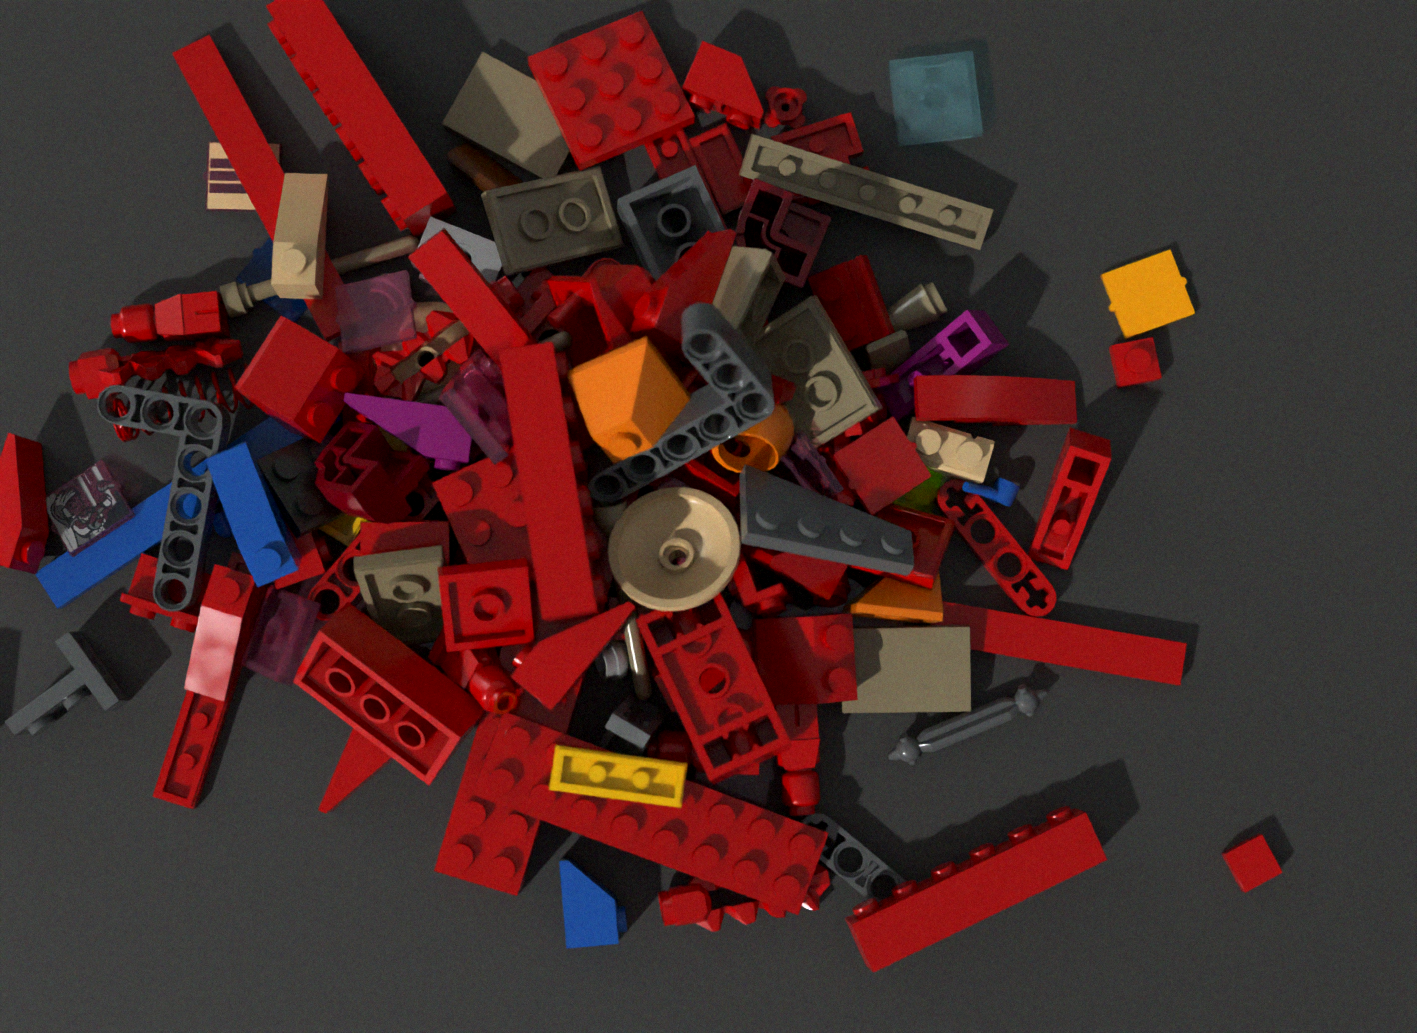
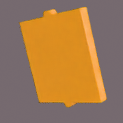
M1171 249L1101 275L1111 302L1109 310L1115 312L1125 340L1195 314L1185 288L1187 279L1181 277Z

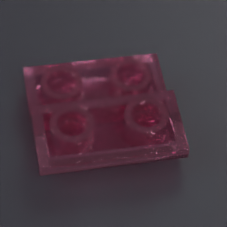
M478 349L453 375L441 392L439 399L495 465L509 455L514 441L502 371L491 357L487 358Z

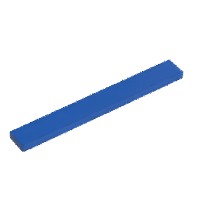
M340 413L329 430L343 422ZM269 417L228 444L227 449L247 441L255 460H258L304 437L290 433L273 418ZM204 460L192 468V470L200 476L208 470L206 461ZM172 482L130 509V514L72 552L67 551L37 571L36 577L57 609H63L138 559L141 553L145 554L161 543ZM189 494L183 502V509L188 516L195 518L202 509L200 499L194 494ZM218 495L217 505H216V506H218L219 504H221V500H220V498H219V495Z

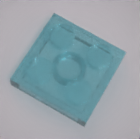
M973 51L889 61L888 66L898 146L982 136L983 127Z

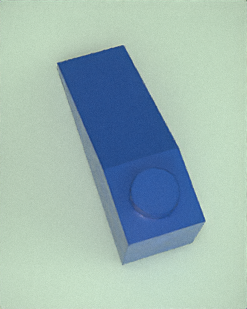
M247 441L207 457L205 461L236 543L257 587L298 571L302 556Z

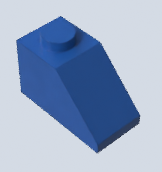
M562 857L559 860L566 948L619 944L620 932L628 931L626 907L618 906L617 896L573 858Z

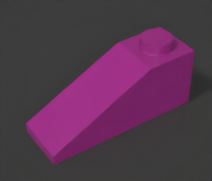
M967 309L891 373H899L900 382L877 387L878 394L884 396L887 410L894 416L897 422H900L915 412L913 379L917 375H971L1007 347L1009 343L985 311Z
M345 393L344 402L426 459L435 461L434 468L457 472L460 470L461 465H472L479 416L476 410Z

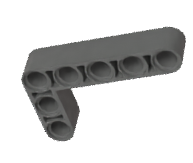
M696 303L689 306L682 315L683 351L709 384L690 394L689 402L653 448L617 463H613L600 446L590 452L588 456V489L590 490L591 497L596 501L603 503L618 501L760 423L772 414L774 410L772 375L769 369L714 305Z
M111 385L105 388L97 399V410L105 421L116 425L180 436L153 586V597L156 604L167 611H179L194 605L201 594L218 499V492L209 469L201 476L196 474L191 468V459L199 451L210 457L227 449L231 417L228 410L216 402L130 386ZM124 393L130 400V409L125 416L119 417L113 409V402L119 394ZM168 401L172 405L174 415L168 424L163 425L156 418V408L161 402ZM209 408L215 413L217 424L211 432L206 433L200 429L198 418L203 410ZM189 494L196 495L201 501L202 509L195 518L188 516L183 509V502ZM182 536L189 538L194 546V553L189 560L180 558L176 552V543ZM173 579L181 581L186 587V596L182 602L174 601L168 593L169 584Z

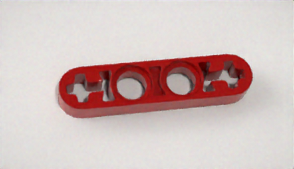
M952 479L944 483L936 495V505L945 518L956 521L954 530L1023 614L1031 617H1041L1050 613L1055 607L1057 600L1053 586L979 495L965 492L966 496L962 499L965 507L970 511L976 505L981 512L969 517L962 526L957 519L965 514L958 506L949 508L945 501L949 498L946 492L947 489L951 488L954 492L960 489L963 490L962 486L966 481ZM977 520L988 521L994 528L993 539L987 544L977 543L971 536V526ZM1004 553L1015 554L1020 560V571L1014 577H1006L998 570V559ZM1029 571L1034 576V579L1026 581L1034 591L1043 589L1046 593L1042 598L1045 604L1042 609L1037 605L1029 607L1026 604L1030 595L1023 586L1019 587L1016 592L1011 587V584L1022 580Z

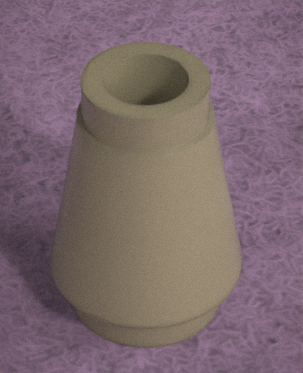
M933 282L922 286L920 283L887 310L895 332L900 330L907 331L940 321L939 316L948 312Z

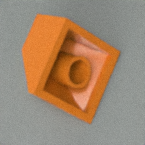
M647 336L568 371L569 381L590 434L613 463L653 448L690 400L688 390Z
M939 572L932 590L880 576L843 606V613H852V616L920 624L942 622L943 604Z

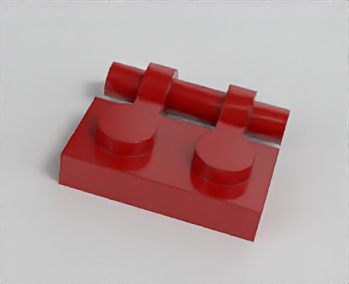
M851 112L771 137V140L850 164L849 159L862 156L864 152ZM868 166L862 167L863 169L869 170ZM794 193L792 202L797 204L807 202L810 206L821 201Z

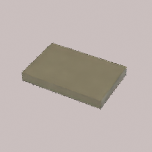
M482 52L442 122L443 127L538 179L559 175L571 152L536 80Z
M600 166L487 190L481 194L506 276L599 255L624 247Z
M816 295L810 296L762 328L752 350L766 365L770 373L794 382L797 386L792 400L782 404L785 405L793 419L794 432L802 443L805 442L816 450L883 408ZM804 443L802 444L806 453H811L814 451L810 446L809 449H807V445Z
M442 545L354 557V572L369 617L405 645L436 641L444 626L437 568L447 566Z
M969 625L853 626L858 700L843 701L842 713L971 712Z

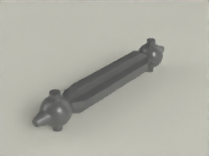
M1021 684L1018 686V691L1015 693L1014 698H998L972 709L971 712L962 713L928 727L916 738L903 733L899 736L900 740L897 742L896 747L887 754L889 760L901 759L902 761L909 762V765H914L917 763L916 759L921 752H935L1010 721L1019 711L1026 713L1027 716H1033L1039 702L1047 696L1046 690H1033L1027 688L1025 684Z

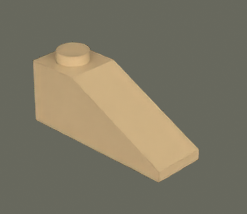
M285 173L273 241L271 285L279 298L323 299L328 174Z

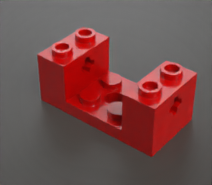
M721 593L709 601L690 609L680 611L656 609L635 619L708 779L713 785L792 748L789 737ZM710 669L721 671L726 678L724 688L715 694L706 693L700 685L702 675Z

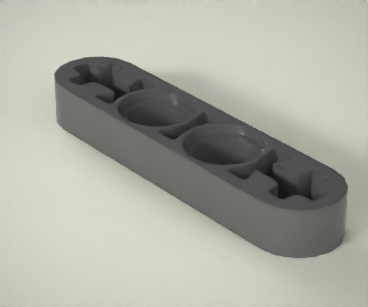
M815 812V814L805 815L800 820L802 823L808 824L812 822L815 825L819 824L821 820L827 824L824 831L828 832V836L834 841L837 833L844 836V840L834 846L829 858H826L821 853L819 860L866 899L876 898L877 902L883 900L875 897L871 891V883L879 875L883 874L892 877L895 886L906 882L905 879L827 815ZM824 845L822 852L827 850L829 847L827 845ZM847 847L858 849L862 856V863L859 868L851 872L841 869L837 861L840 851Z

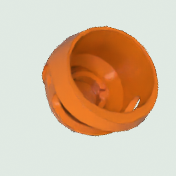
M774 402V410L768 418L734 436L737 441H742L750 449L748 456L738 457L731 454L725 449L723 443L712 448V454L720 465L734 472L741 473L745 464L767 472L778 464L789 449L794 436L793 419L784 404Z

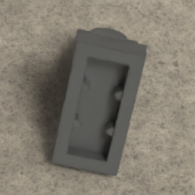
M67 632L55 641L75 670L5 721L14 736L28 735L30 733L35 737L55 723L52 716L64 707L67 711H70L89 698L87 690L91 691L105 711H117L130 701L81 632Z
M633 690L612 713L605 726L607 730L598 746L620 754L643 757L654 735L662 727L670 711L650 699L644 701L638 699L635 690Z

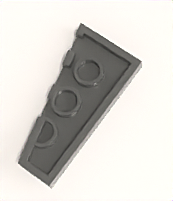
M747 464L744 465L739 475L741 543L908 576L913 569L914 555L911 531Z

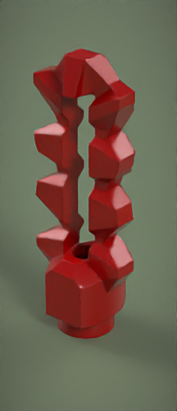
M504 275L498 281L494 279L490 282V285L514 314L518 313V308L524 305L526 301L510 279ZM432 310L426 316L429 331L421 333L413 329L406 330L401 333L403 350L380 351L373 355L378 367L373 384L383 396L415 402L420 395L425 380L438 385L444 381L448 374V364L451 360L461 366L472 360L476 339L471 333L464 336L446 349L442 355L434 358L423 366L419 372L401 383L393 372L396 367L410 359L414 353L433 342L441 333L460 321L454 313Z
M216 337L196 341L188 346L174 345L165 350L141 351L121 357L113 348L83 352L78 360L70 361L69 376L74 392L77 395L86 393L89 400L98 398L99 394L111 385L125 386L132 375H138L151 381L159 379L167 369H172L177 375L188 374L196 367L197 363L221 368L242 358L244 353L240 340L219 339Z
M820 864L816 866L802 907L812 911L819 910V898L830 885L828 869ZM694 876L686 884L669 887L668 890L658 892L664 926L674 924L681 926L696 923L715 932L720 931L725 912L744 925L756 921L758 908L765 909L771 916L776 918H785L787 912L756 899L712 908L708 891L723 887Z

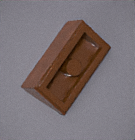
M464 143L451 149L446 154L451 168L483 192L524 183L473 143Z

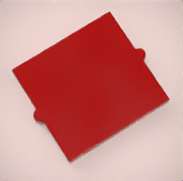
M894 416L831 456L847 481L846 489L849 491L853 490L865 511L870 515L875 514L932 476L915 451L917 448L916 443L908 440Z

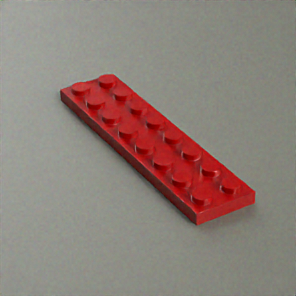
M509 712L501 715L472 795L799 915L828 837V832L685 779L681 808L550 790L549 785L556 745L616 752Z

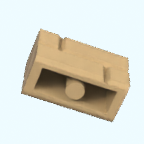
M915 417L911 418L905 435L910 442L916 443L917 448L915 451L929 472L951 479H960L976 484L983 483L995 441L979 436L973 439L972 434L929 421H916Z

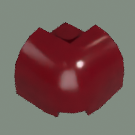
M754 178L738 217L737 234L735 237L736 247L765 249L772 252L786 277L782 286L801 293L832 217L792 202L794 193Z
M348 421L314 462L318 468L315 484L331 504L347 515L386 524L401 521L413 511L406 502L405 497L418 486L420 479L430 469L422 455L393 450L376 425Z

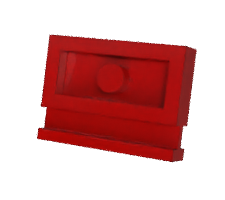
M859 255L855 259L840 263L808 277L813 294L818 297L850 353L895 333L867 255Z

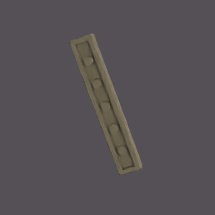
M751 134L739 172L740 176L754 180L756 178L781 189L981 250L994 211L981 205L755 134Z

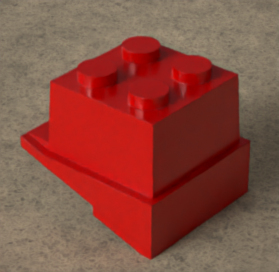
M600 265L586 277L552 276L547 280L556 305V309L547 316V319L553 327L560 329L563 326L565 332L572 336L571 346L565 349L572 369L641 339L630 333L635 319L634 308L638 300L643 296V293L655 282L652 275L643 267L638 265ZM656 348L663 358L667 355V353Z

